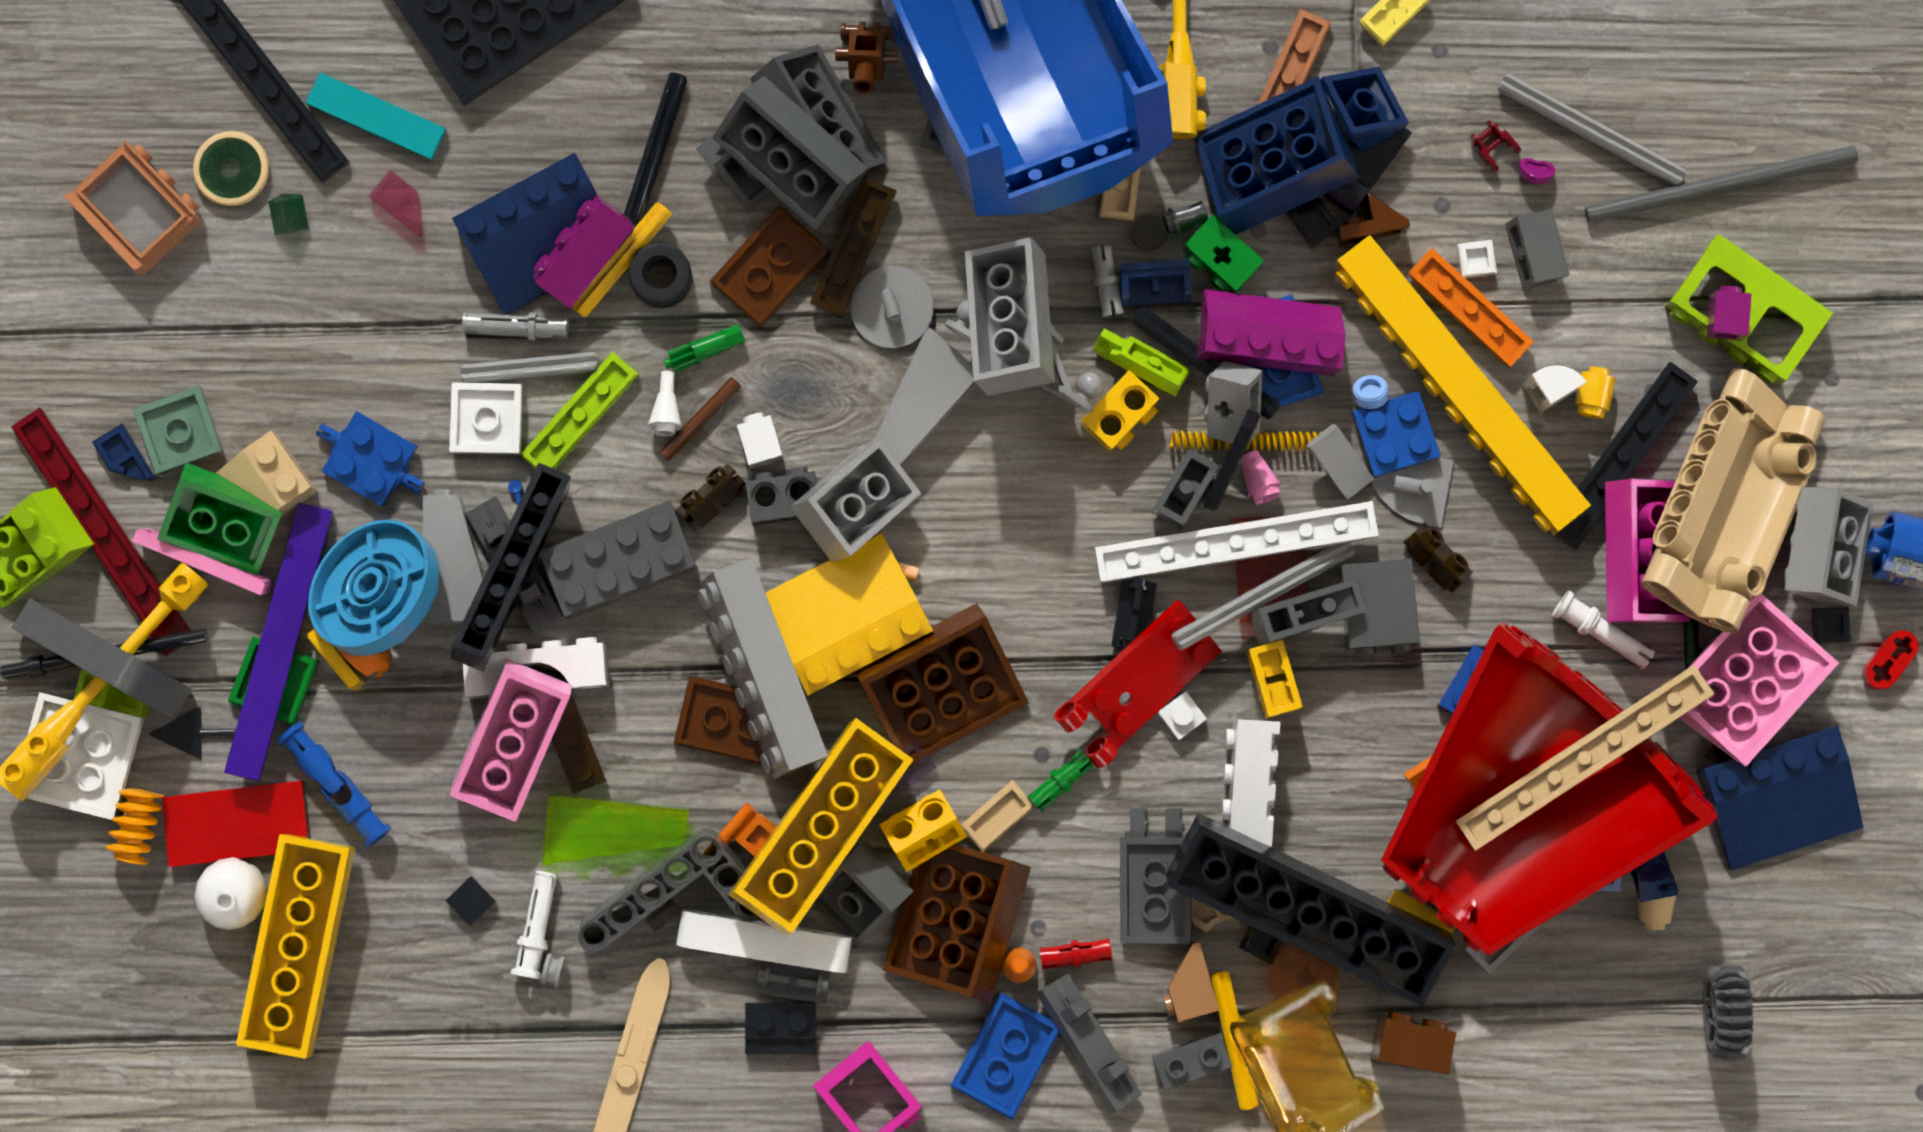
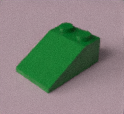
M185 463L157 539L258 575L282 512L221 475Z

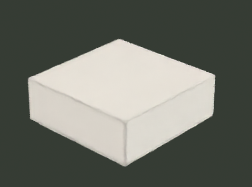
M1492 240L1462 243L1456 246L1460 274L1464 278L1473 279L1495 276L1497 274Z

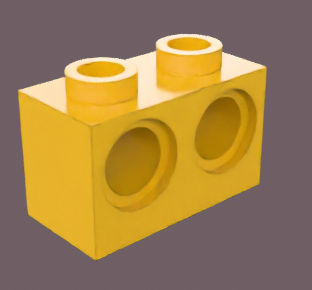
M1129 370L1094 406L1092 413H1088L1081 420L1080 425L1108 452L1111 453L1116 447L1122 451L1135 437L1131 431L1140 422L1146 426L1159 412L1155 406L1160 398ZM1131 393L1139 394L1144 400V406L1138 410L1129 409L1125 404L1124 398ZM1107 418L1115 419L1120 425V431L1115 435H1107L1101 429V422Z
M1279 640L1249 649L1246 655L1265 719L1303 708L1284 641Z
M940 789L923 797L917 803L900 813L892 815L888 820L879 824L906 872L967 837Z

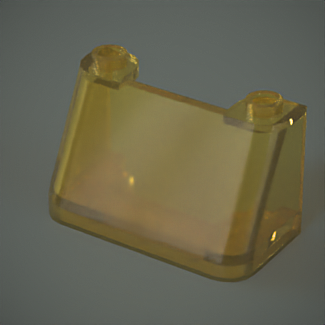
M1315 982L1254 1010L1230 1024L1232 1038L1276 1132H1349L1384 1109L1380 1099V1090L1375 1082L1354 1075L1328 1019V1016L1336 1010L1337 998L1327 982Z

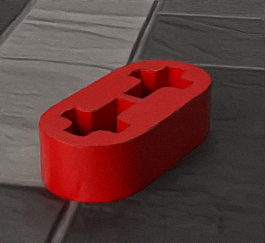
M1900 630L1891 633L1885 638L1862 670L1863 680L1868 687L1881 690L1892 686L1918 652L1919 643L1913 633ZM1906 639L1905 647L1909 650L1908 653L1902 652L1895 658L1891 657L1897 648L1896 644L1893 643L1894 640ZM1888 662L1890 665L1884 672L1887 680L1882 679L1876 682L1873 679L1876 675L1872 670L1873 667L1879 668Z

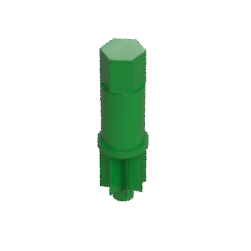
M739 324L667 351L669 358L664 359L663 362L666 369L673 367L675 372H678L745 343V338Z

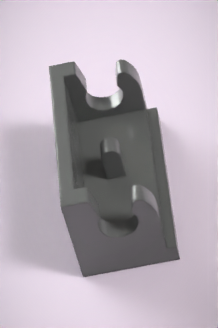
M1552 208L1516 216L1505 224L1523 290L1557 282V279L1570 275Z

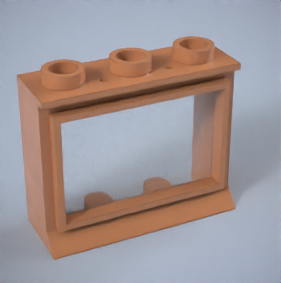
M124 140L123 144L73 191L63 196L129 266L143 277L199 225L203 219L196 213L200 206L186 192L180 196L172 188L177 182L163 168L157 172L149 164L153 157L139 143L133 147Z

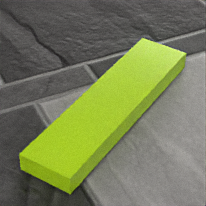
M612 351L520 456L535 469L538 463H541L556 470L639 377V374Z

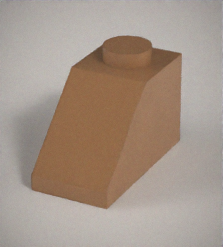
M1194 942L1189 945L1167 986L1169 995L1163 996L1168 1017L1175 1015L1177 1022L1219 1011L1200 942Z

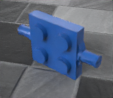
M355 412L348 426L341 433L325 425V423H322L319 428L330 434V436L317 430V437L333 445L331 455L322 472L376 504L384 507L391 493L400 485L416 493V495L422 489L410 482L419 487H424V481L408 473L410 460L419 446L361 412Z

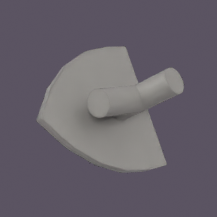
M1439 458L1374 478L1370 484L1378 497L1395 513L1409 521L1421 525L1425 522L1430 527L1441 529L1454 460Z

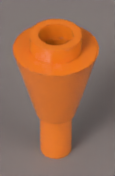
M1013 948L1005 954L1002 971L1012 982H1026L1035 974L1037 967L1036 959L1025 948Z

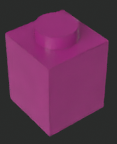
M1722 286L1720 290H1716L1710 295L1706 337L1739 341L1749 335L1752 294L1742 293V288Z

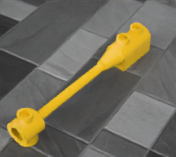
M1173 0V33L1170 36L1166 63L1158 67L1168 83L1173 139H1192L1197 137V131H1203L1206 125L1205 112L1197 110V97L1204 95L1206 80L1204 77L1197 76V67L1194 64L1190 39L1187 33L1186 0Z
M181 562L158 588L162 601L125 641L120 649L133 655L172 610L186 611L192 603L198 600L200 594L207 588L208 583ZM94 676L72 702L69 701L45 721L39 722L0 766V784L22 802L30 795L69 751L70 747L65 743L83 715V710L104 688L107 682Z

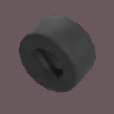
M661 242L648 244L637 251L630 262L628 275L631 287L638 298L650 307L663 309L675 306L685 299L691 289L693 275L690 263L683 252L672 244ZM660 262L670 265L674 271L672 283L666 288L661 289L653 287L647 278L650 267Z

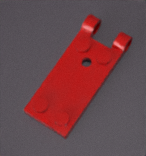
M1176 600L1078 693L1062 704L1054 715V719L1068 733L1080 728L1086 721L1089 712L1105 731L1099 737L1092 740L1085 749V755L1097 768L1110 764L1117 756L1118 749L1222 652L1210 636L1182 650L1175 646L1171 635L1196 621L1195 617L1179 600ZM1128 692L1130 694L1129 700L1121 704L1119 701L1120 696Z

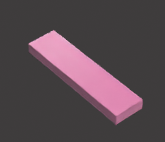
M141 528L135 532L132 540L135 543L256 594L264 595L270 593L274 582L269 578L157 539L159 532L153 529Z

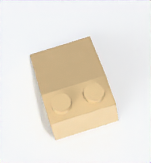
M272 430L244 448L216 472V474L221 475L282 512L281 517L297 507L298 503L304 502L318 492L279 435Z

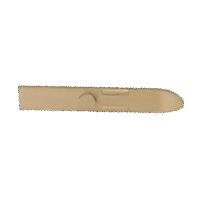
M657 958L650 963L640 978L593 1132H627L668 997L670 970L664 959Z

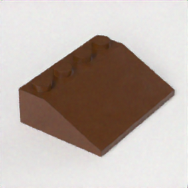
M977 603L931 626L932 632L855 671L892 744L913 759L910 765L1029 704L987 617Z
M954 844L913 868L908 886L914 892L902 903L882 970L991 1003L1031 867L1013 860Z

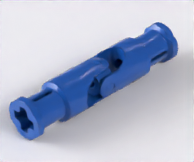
M302 721L298 722L283 733L277 740V743L280 746L285 745L297 760L296 765L306 777L322 785V787L319 786V789L327 802L348 826L352 825L365 840V847L367 849L370 848L392 829L389 824L384 825L371 810L372 804L345 773L340 770L336 772L329 753L321 744L316 745L304 731L305 725ZM296 739L305 748V750H303L301 746L296 742ZM348 784L352 792L349 802L344 805L335 803L331 797L341 793Z

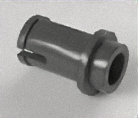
M1202 200L1175 210L1170 207L1167 209L1168 212L1162 213L1163 222L1168 233L1174 232L1179 234L1180 229L1208 220L1207 210Z

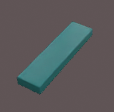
M321 72L306 101L309 107L430 161H433L447 131L446 128Z

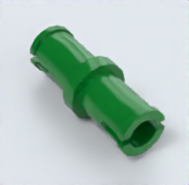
M1081 750L1077 751L1078 753L1058 770L1054 768L1049 773L1051 776L1028 795V798L1041 812L1045 811L1044 809L1064 792L1068 794L1072 790L1071 786L1091 768L1095 767Z

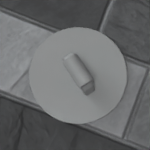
M886 266L870 272L858 283L851 299V316L856 329L867 341L883 348H901L912 344L924 334L933 317V297L928 285L918 274L904 267Z

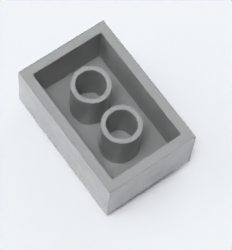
M878 438L857 448L790 508L829 560L835 562L854 554L914 501L921 492L883 441Z
M1802 487L1800 498L1796 503L1797 517L1795 529L1790 539L1791 553L1789 565L1785 570L1784 590L1818 603L1857 606L1874 503L1841 489Z

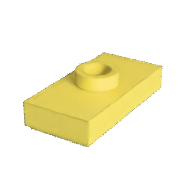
M1380 0L1358 24L1379 45L1384 47L1431 0Z

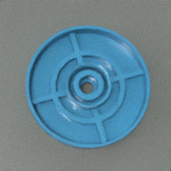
M396 520L373 521L350 531L328 551L319 564L311 583L308 609L311 622L317 633L338 650L354 656L374 655L404 642L424 619L438 593L439 562L434 548L415 529Z

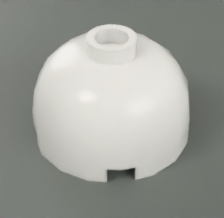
M234 857L220 859L208 866L197 881L195 890L197 910L205 921L216 928L231 930L245 927L254 921L264 908L268 893L266 881L259 869L253 864H248Z

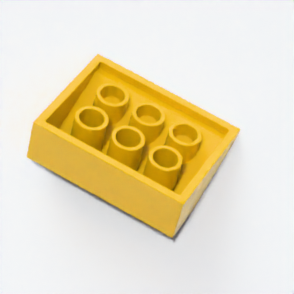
M882 532L869 539L850 557L835 562L827 560L765 592L796 674L807 695L834 683L933 631Z

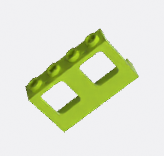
M1719 233L1711 239L1700 259L1672 299L1665 305L1666 308L1671 310L1669 314L1673 319L1683 325L1689 323L1699 330L1698 335L1703 340L1712 345L1720 344L1728 350L1727 355L1732 360L1741 365L1747 363L1757 370L1755 374L1762 381L1770 385L1774 383L1781 385L1787 381L1833 314L1826 307ZM1711 268H1719L1742 284L1745 289L1744 293L1752 294L1749 335L1770 307L1778 309L1802 327L1801 335L1780 364L1772 363L1749 347L1747 344L1749 335L1741 341L1706 337L1708 318L1690 305L1689 299Z

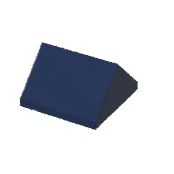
M1380 67L1322 77V85L1348 136L1363 152L1409 124Z

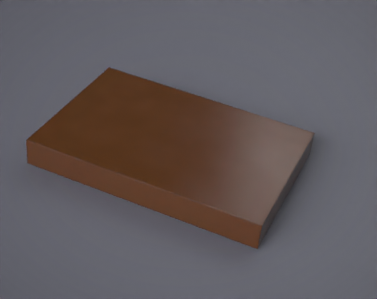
M778 205L709 282L762 329L831 252Z
M689 676L673 744L762 764L760 755L763 752L760 744L752 739L748 729L750 718L746 708L740 707L735 695V689L738 687Z

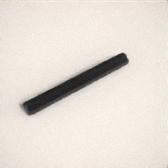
M671 72L668 76L625 208L624 215L631 220L634 228L644 217L687 84L686 76L676 72Z
M1141 307L1135 313L1132 319L1134 325L1207 377L1210 372H1214L1222 363L1219 361L1197 359L1198 344L1146 307ZM1262 391L1261 415L1270 420L1278 411L1280 404Z

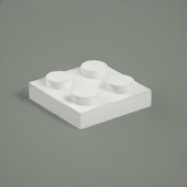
M452 383L449 452L453 454L520 455L523 385Z

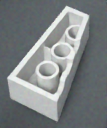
M1238 719L1233 723L1232 729H1226L1225 750H1231V764L1224 765L1223 784L1230 785L1229 799H1223L1222 820L1228 821V827L1272 847L1274 817L1271 815V808H1274L1276 794L1275 780L1272 779L1278 765L1277 745H1274L1275 734H1280V722Z

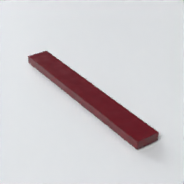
M39 407L12 425L11 428L51 488L56 487L94 543L92 549L141 622H143L162 601L158 589L161 584L44 410ZM172 610L152 632L151 637L155 638L192 630L180 612ZM180 647L162 650L161 652L164 656H168Z

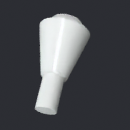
M672 371L661 372L660 393L657 395L647 425L658 436H673L675 431L682 429L677 400L674 394L675 373Z

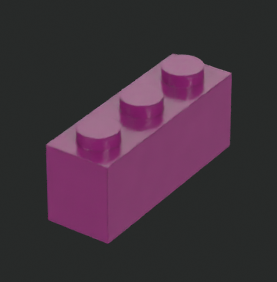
M596 195L592 201L587 200L583 203L577 212L578 219L571 228L566 227L561 231L555 241L557 246L549 256L547 254L543 255L534 267V272L536 273L533 277L537 285L570 309L634 229L633 223L627 216L599 195Z

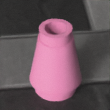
M1252 451L1243 455L1240 462L1249 499H1253L1255 505H1261L1281 495L1279 490L1281 484L1259 451Z

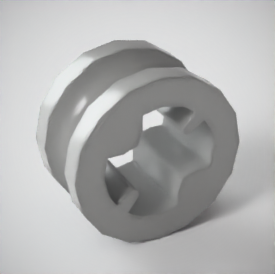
M547 954L541 977L542 985L551 982L554 984V987H560L566 957L561 956L559 959H555L553 954Z

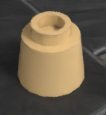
M1637 895L1639 921L1644 922L1645 929L1665 930V924H1670L1672 920L1676 896L1640 903Z

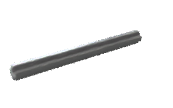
M1506 74L1498 87L1500 93L1672 186L1680 185L1685 177L1686 170L1518 78Z
M1350 542L1335 544L1174 632L1171 636L1175 646L1182 650L1352 557L1355 554L1354 548Z

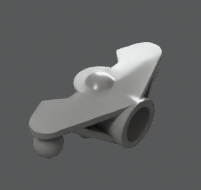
M965 300L959 304L956 310L957 322L948 319L945 327L971 344L968 300ZM1051 324L1054 370L1060 385L1053 382L1037 387L1091 414L1094 407L1088 401L1102 393L1104 382L1097 373L1085 372L1077 379V394L1072 391L1054 341L1062 344L1065 339L1054 330V326Z

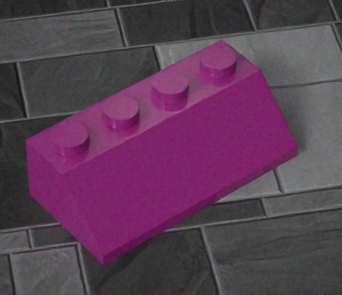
M1205 289L1203 291L1197 359L1219 362L1228 361L1250 366L1334 376L1343 369L1346 333L1341 307Z

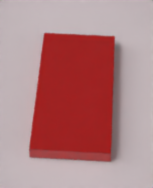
M302 780L161 797L168 867L212 863L231 857L245 859L275 855L280 834L310 838L304 781Z

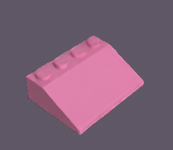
M1762 594L1753 596L1752 600L1749 601L1750 605L1737 633L1732 634L1720 631L1686 668L1687 670L1695 665L1715 695L1680 717L1685 724L1744 767L1752 761L1839 664L1838 661Z

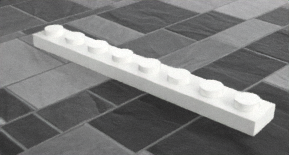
M1373 501L1095 547L1100 581L1101 583L1377 538L1379 534Z

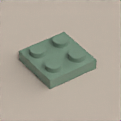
M200 386L133 409L157 476L182 468L185 463L193 464L224 453L202 387Z

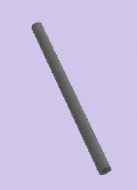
M1853 145L1585 206V216L1587 222L1592 223L1858 162V153Z

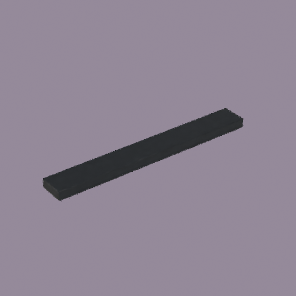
M179 0L322 183L326 182L350 163L223 0Z

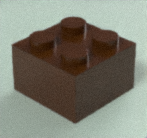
M1388 1011L1387 1018L1378 1016L1371 1059L1449 1075L1456 1032L1447 1030L1449 1023L1423 1018L1422 1025L1413 1024V1016Z

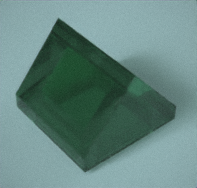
M280 194L268 201L275 236L309 229L302 194Z

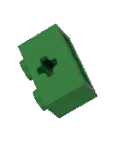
M1214 215L1201 226L1183 248V252L1187 254L1184 259H1190V265L1195 270L1200 271L1203 269L1212 277L1210 280L1211 284L1218 291L1238 293L1264 263V260ZM1225 252L1228 255L1227 264L1223 261L1216 264L1214 262L1216 254L1221 255Z

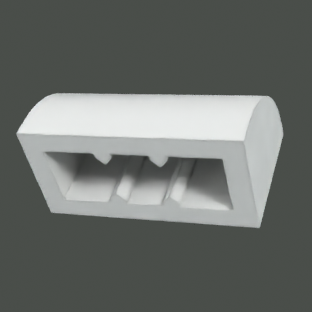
M1555 365L1538 370L1522 386L1541 414L1576 392L1586 383V380L1571 368Z

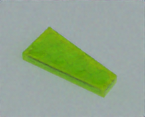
M550 794L547 804L542 866L557 862L577 861L592 857L612 856L626 852L679 846L687 840L690 808Z

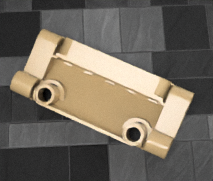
M1732 369L1719 400L1710 404L1703 415L1653 534V543L1656 545V549L1642 580V586L1662 602L1703 624L1726 633H1737L1750 605L1749 601L1752 600L1753 596L1762 594L1765 589L1766 581L1795 513L1801 488L1806 486L1809 476L1815 468L1816 453L1813 447H1815L1825 423L1826 417L1824 414L1808 406L1786 405L1754 373L1744 369Z

